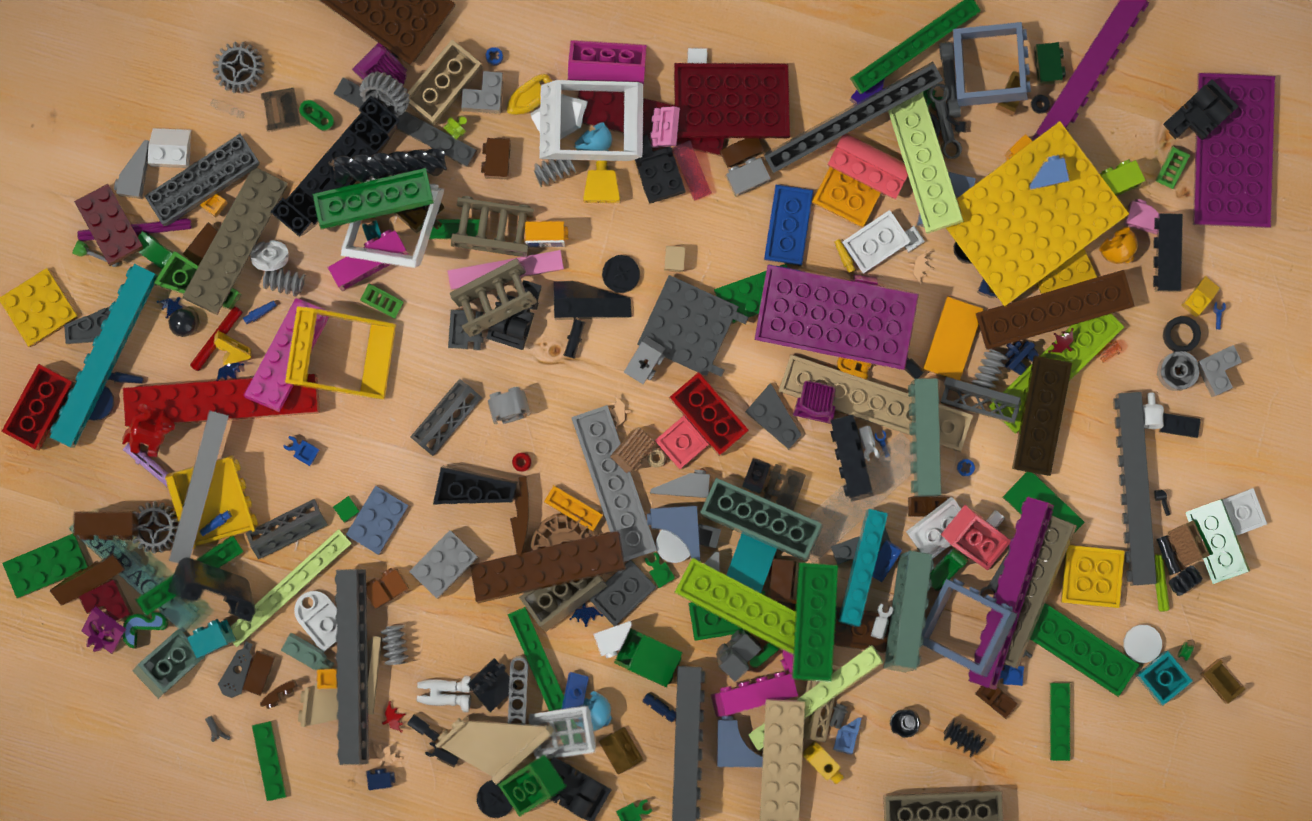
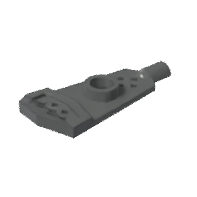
M246 641L243 649L236 652L219 681L218 686L223 695L233 698L242 693L252 658L250 654L252 643ZM236 666H241L242 671L240 673L235 672Z

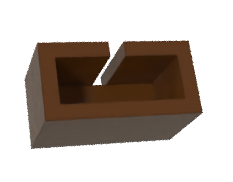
M487 138V143H483L482 154H486L485 162H482L481 173H484L485 178L508 180L510 139Z

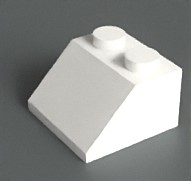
M153 128L148 147V164L151 167L188 168L190 164L191 130Z
M631 621L594 634L601 656L605 655L606 658L617 655V650H620L630 630Z

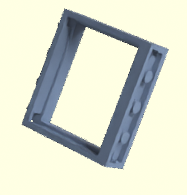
M1022 22L953 29L956 89L959 107L1028 100L1027 92H1031L1030 81H1027L1026 75H1030L1029 64H1025V58H1029L1028 46H1024V40H1027V29H1023ZM1017 34L1020 87L966 93L963 40Z
M955 578L953 581L946 579L926 619L925 627L922 629L923 645L975 673L987 677L1018 614L1012 612L1013 608L1007 604L1002 603L1001 606L996 604L997 599L986 595V597L979 595L981 591L971 586L969 589L963 587L965 583ZM953 589L1004 614L980 664L930 639Z

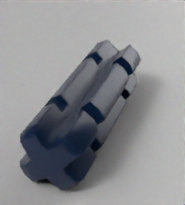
M650 693L645 695L642 700L644 704L650 705L651 709L662 717L665 716V719L669 722L675 720L676 712L674 710L670 711L667 705L658 699L655 700L654 696Z

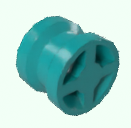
M373 220L371 224H362L367 241L381 238V231L377 220Z

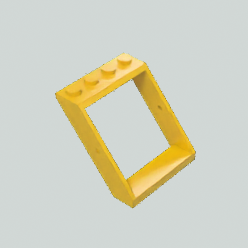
M297 306L285 383L385 400L396 324ZM317 315L371 325L360 391L306 382Z

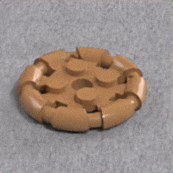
M554 514L540 523L539 529L534 531L530 548L538 550L540 547H551L562 542H572L598 535L595 529L592 531L587 528L588 526L581 525L579 523L581 520L576 522L566 515L557 516V514ZM572 514V515H574V516H576L577 518H579V519L582 520V517H579L578 515ZM566 522V528L559 529L558 523ZM577 525L583 529L580 535L574 531ZM547 529L552 532L548 539L543 536Z

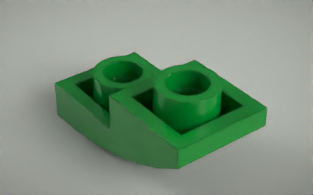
M142 230L138 235V239L144 249L138 252L163 269L173 252Z

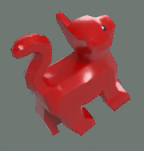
M142 404L138 406V409L144 413L137 414L132 419L130 427L122 437V444L125 445L129 442L130 452L132 453L140 452V443L149 445L148 456L157 458L159 446L164 442L165 435L175 429V423L163 415V409L159 411L156 425L145 422L144 420H147L152 415V410L149 406Z

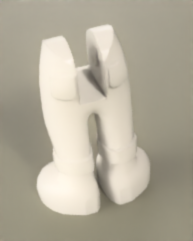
M464 676L460 682L438 679L417 682V688L430 689V696H417V702L434 706H456L457 704L461 706L463 712H469L471 695L441 694L440 692L460 691L471 693V689L467 685L471 680V676Z

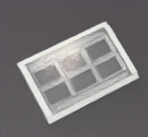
M588 706L529 714L530 725H551L555 730L534 750L536 759L545 754L547 759H551L553 756L558 758L595 752V738Z

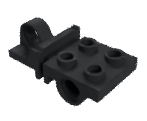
M1211 79L1163 125L1169 130L1174 139H1177L1189 127L1203 140L1239 106Z
M643 135L642 157L635 159L649 204L686 193L671 146L652 151L648 135Z
M523 280L522 284L525 291H530L538 302L542 286ZM506 294L509 301L517 298ZM495 302V305H496L495 308L501 306L502 303H501V302ZM539 303L489 327L486 339L524 350L534 313L530 312V309L537 310Z
M553 756L550 761L551 765L561 777L566 787L549 799L582 819L594 821L611 789L578 770L574 774L576 771L574 767Z

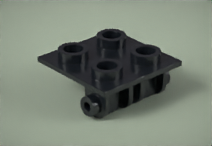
M495 658L467 683L490 713L509 695L510 676L505 671L506 667L502 663L499 664Z

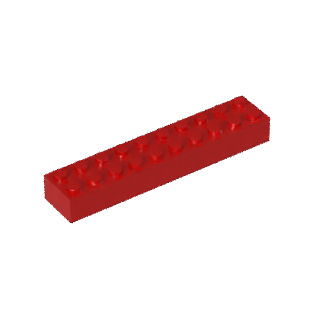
M307 374L306 382L318 384V376L316 374ZM253 378L123 388L125 426L130 427L132 419L137 414L144 413L138 409V406L142 404L149 406L152 410V415L144 421L156 425L161 409H163V415L170 418L171 422L175 424L206 422L209 411L227 415L228 420L319 414V391L315 388L294 385L283 407L278 412L245 398L244 394Z

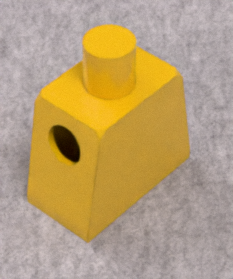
M596 160V170H588L583 197L584 203H620L615 170H607V161Z
M813 741L802 752V756L826 780L831 779L835 784H838L844 778L838 771L841 767L816 741Z

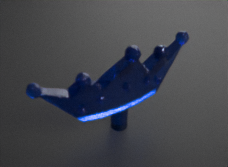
M177 297L175 301L170 298L156 301L163 304L162 310L167 308L166 319L175 310L183 307L178 304L181 299L180 297Z
M236 362L223 366L218 371L216 381L222 377L227 380V375L237 379L236 370L240 372L239 366H244V363Z
M584 603L582 608L575 610L569 620L576 617L577 622H579L581 618L585 627H587L590 617L592 620H595V615L602 617L603 614H600L594 607L586 608Z

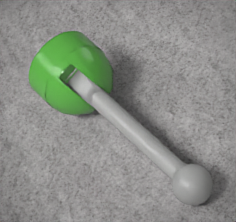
M80 240L77 241L72 254L81 257L89 254L107 262L105 257L89 251L86 243ZM119 263L113 264L112 267H117Z

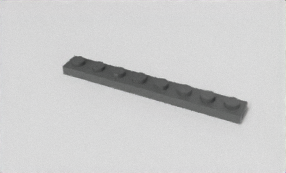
M342 78L334 95L357 108H360L364 103L362 101L363 97L360 96V86ZM406 111L398 117L400 122L396 129L433 149L444 150L445 156L468 167L476 153V149Z

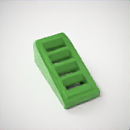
M1172 146L1157 176L1156 182L1173 189L1190 154ZM1176 154L1183 157L1182 161L1174 158L1173 155ZM1170 161L1179 164V167L1177 168L1169 164ZM1170 168L1176 171L1175 175L1167 172L1166 169ZM1163 175L1173 178L1172 182L1162 178Z
M368 284L360 299L361 302L394 319L404 303L371 284ZM373 290L375 291V294L373 295L371 301H369L368 298ZM379 294H381L382 297L377 305L375 304V301L378 298ZM387 297L389 301L384 309L382 305ZM394 301L396 302V305L394 306L392 312H390L388 310Z

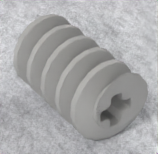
M549 159V164L543 160L541 162L542 167L537 163L534 164V173L540 187H542V181L548 185L549 178L555 182L556 175L563 179V172L570 176V169L576 173L571 160L556 159L554 161Z
M283 268L278 273H276V270L265 271L263 288L267 289L270 286L271 290L275 291L278 286L279 293H282L285 289L287 295L292 291L293 296L296 297L299 292H302L305 274L298 278V272H295L292 277L290 270L284 275Z
M988 349L990 352H984L983 355L987 359H981L980 362L984 366H978L977 369L981 373H975V377L978 380H973V385L987 389L996 388L992 381H999L995 374H1002L998 367H1005L1001 360H1008V358L992 349Z
M405 625L388 626L381 631V634L387 635V637L382 639V642L388 643L383 646V649L389 650V652L384 654V657L390 658V660L385 662V665L407 663L403 662V660L407 659L408 655L402 654L407 650V647H403L402 644L407 641L401 639L406 633L400 631Z

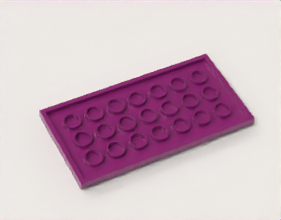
M1198 73L1197 92L1213 79L1239 107L1203 140L1196 135L1193 225L1270 228L1275 76Z
M768 264L754 340L905 370L919 294Z

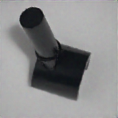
M949 115L946 117V120L955 125V133H966V122L957 121Z
M1155 490V501H1161L1166 516L1170 515L1166 501V492Z

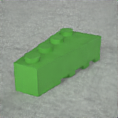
M174 251L154 281V284L184 294L199 266ZM232 288L222 307L231 310L242 294Z

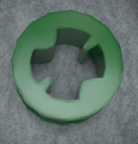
M1185 641L1177 657H1183L1187 661L1192 654L1194 646H1189Z

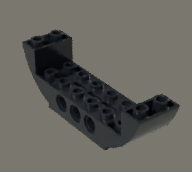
M371 95L358 109L360 112L358 117L286 200L282 197L270 211L299 237L309 232L319 223L313 194L354 185L357 182L353 178L346 184H341L336 180L331 183L329 161L339 156L353 157L361 154L371 156L381 153L394 134L400 119Z

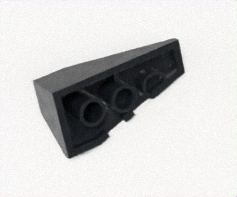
M574 281L554 282L555 320L631 318V298Z

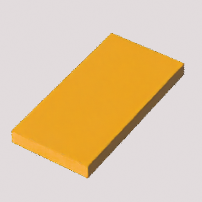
M946 297L923 370L960 381L978 327L975 313L982 312L983 308Z

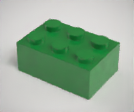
M545 754L498 784L519 817L566 787Z

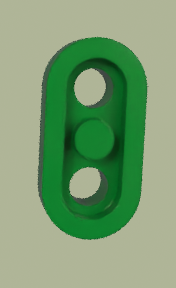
M306 100L301 103L299 107L301 116L319 130L328 131L334 126L333 116L312 100ZM307 108H313L311 114L306 113ZM323 119H328L326 125L321 123Z

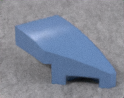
M858 717L838 730L833 750L850 755L853 754L862 718Z

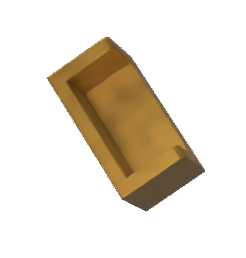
M1013 70L1004 89L1020 87V75L1018 72ZM1020 101L1001 102L997 104L995 109L1013 116Z
M1217 659L1200 675L1225 704H1229L1246 689L1244 686H1240L1224 667L1223 661Z

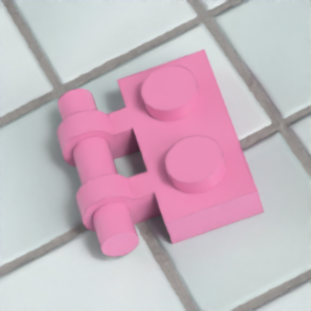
M661 107V109H654V116L651 119V122H653L652 133H650L651 147L676 146L680 108Z

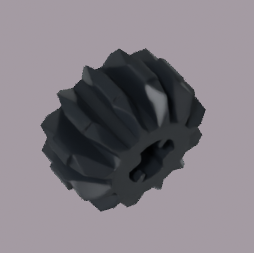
M1189 566L1170 579L1168 584L1177 596H1182L1202 581V576L1198 569L1194 566Z

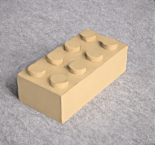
M451 40L409 90V106L431 124L435 125L463 92V89L469 85L483 68L482 63L455 41Z

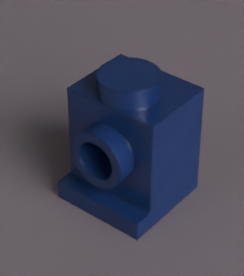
M386 768L376 769L373 774L372 770L366 771L368 791L392 788L393 783H396L394 771L387 772Z

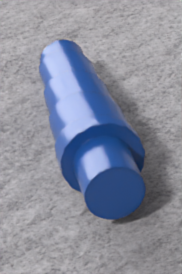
M273 300L250 311L247 316L243 317V320L246 324L252 321L255 322L277 305Z
M227 510L223 514L217 515L216 518L200 530V534L204 536L226 523L232 517L231 513Z

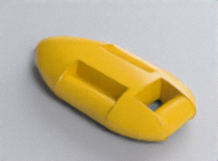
M537 75L516 89L508 101L507 113L511 115L525 114L540 106V82L543 81L545 84L552 82L549 75Z

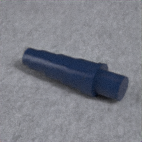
M121 372L111 373L108 379L113 380L114 383L143 384V377Z

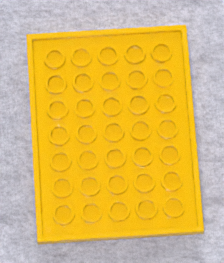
M1059 121L956 198L964 222L946 227V229L1005 307L1129 215V213ZM1059 155V158L1065 159L1069 181L1030 189V183L1042 164L1048 161L1047 157Z

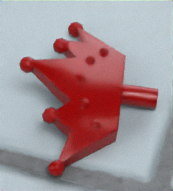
M389 701L384 713L387 720L383 721L382 724L389 723L390 729L398 730L402 733L403 730L399 727L403 725V722L399 723V721L406 714L395 713L397 708H392L391 701Z

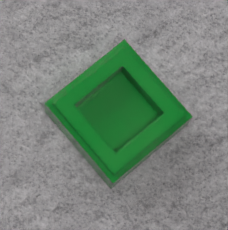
M349 496L333 506L344 523L360 512Z

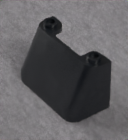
M186 557L179 561L168 592L192 602L200 599L204 590L224 597L223 601L228 603L230 607L228 613L251 623L255 607L250 583L246 578Z

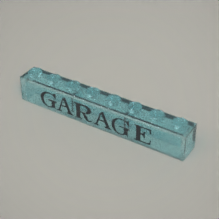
M74 523L69 528L71 532H73ZM94 536V540H81L102 560L111 553H114L125 567L119 575L141 595L166 579L163 576L161 578L155 574L157 570L149 563L145 565L141 561L142 557L136 551L131 552L126 548L128 544L124 540H118L115 537L114 540H98V536ZM178 596L157 609L181 632H186L200 616L197 612L199 608L192 602L188 604Z

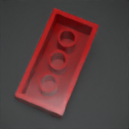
M38 364L1 432L40 451L50 433L52 425L59 416L61 407L68 400L67 394L69 390L74 388L76 383Z
M699 372L669 397L672 403L718 456H721L749 431Z

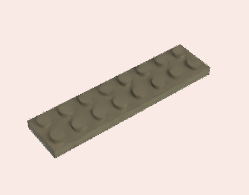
M258 168L249 173L183 294V299L218 315L272 215L270 211L279 202L287 188V182Z
M1051 516L1004 664L1018 669L1076 530V525Z

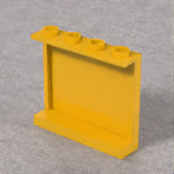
M234 455L217 459L193 549L198 545L249 530L254 532L256 529L255 525H258L256 515L252 514L250 507H252L251 498L245 494L244 489L247 488L244 477L240 478L239 471L241 467L239 460H235ZM194 466L166 474L165 477L178 521L181 517ZM227 510L231 513L232 517L226 523L204 536L200 534V530L216 518L217 515L223 514Z

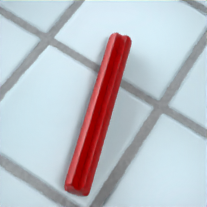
M236 306L231 309L191 362L190 366L194 370L199 371L217 348L214 344V336L218 330L227 334L242 315L241 309Z

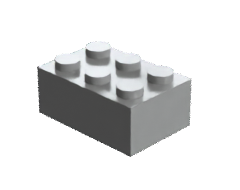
M449 530L409 572L439 599L479 557Z

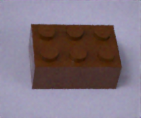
M74 512L73 535L79 536L81 540H94V536H98V540H114V537H118V540H133V537H138V513Z

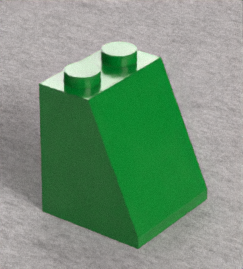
M630 628L614 663L667 688L673 679L676 666L681 662L683 652Z

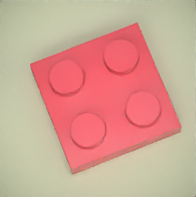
M684 415L655 440L679 470L709 445Z

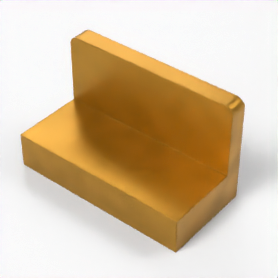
M625 727L599 741L617 774L643 761L641 754Z

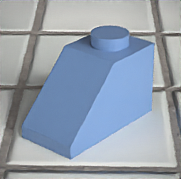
M1059 155L1047 157L1048 161L1042 164L1030 183V189L1069 181L1065 159L1059 158Z

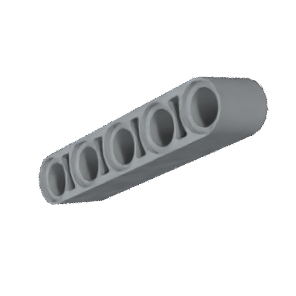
M523 656L514 657L510 665L508 723L510 724L514 718H518L522 721V724L526 725L528 661ZM515 661H523L525 667L522 670L515 669ZM515 680L523 681V688H514L513 682ZM520 699L523 702V706L518 709L514 708L512 705L513 700Z

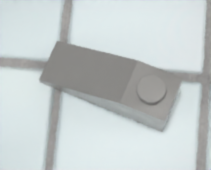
M148 140L143 141L119 174V179L115 180L114 190H116V194L119 196L142 199L148 166Z
M694 470V473H689L652 488L650 494L707 498L710 474H706L705 470Z

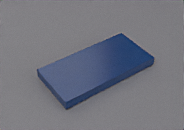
M775 185L764 260L802 266L813 190Z

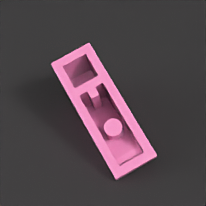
M1140 199L1131 201L1127 210L1129 215L1125 217L1123 225L1157 235V229H1154V218H1158L1159 213L1153 207L1146 205V201Z

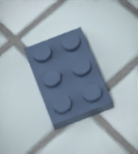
M375 486L346 533V536L379 555L409 505Z

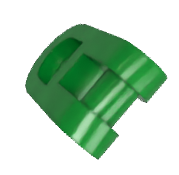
M768 643L762 648L764 652L761 655H755L750 660V666L758 668L779 651L780 648Z

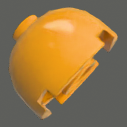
M1126 227L1113 233L1115 237L1110 241L1107 238L1099 248L1102 256L1113 264H1122L1124 262L1127 264L1135 258L1134 254L1138 249V241L1133 231Z

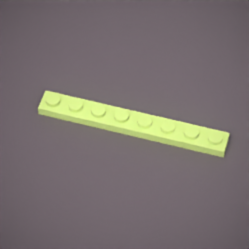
M340 529L254 605L255 613L251 623L238 619L230 627L236 639L232 643L236 647L243 643L352 544Z
M870 646L832 674L831 682H820L797 699L798 701H805L804 719L883 663V660L873 646ZM765 723L748 734L758 751L763 750Z

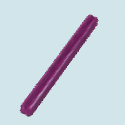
M186 218L178 219L168 226H163L160 221L132 224L131 226L136 235H139L142 230L147 234L191 229L192 224L191 220ZM89 229L77 232V237L80 241L95 240Z

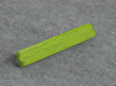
M1154 555L1158 609L1160 612L1169 611L1164 562L1162 555Z

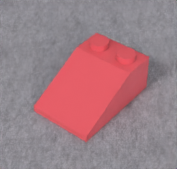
M966 505L963 506L941 533L952 546L987 571L1011 541Z

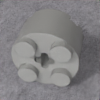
M1173 352L1160 361L1157 377L1161 384L1169 390L1181 391L1187 389L1199 377L1198 362L1188 352ZM1180 367V373L1182 374L1177 375L1175 369Z
M519 387L510 388L507 393L503 394L501 392L490 394L488 405L494 424H498L497 421L501 420L503 424L523 419V414L525 413L528 416L531 414L525 391L520 390Z

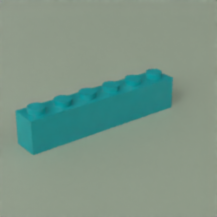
M867 509L865 512L838 619L840 623L855 627L860 626L888 513L873 509Z

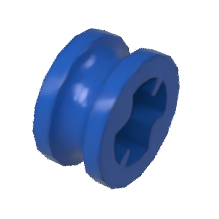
M497 47L489 48L486 52L487 62L494 66L499 65L503 60L502 51ZM496 52L499 53V55H497V56L499 57L498 60H496V59L490 60V59H489V58H491L490 53H493V54H495Z
M964 459L958 463L957 470L962 476H970L973 474L975 466L971 460ZM966 462V464L969 463L971 465L969 473L961 471V468H963L962 463Z

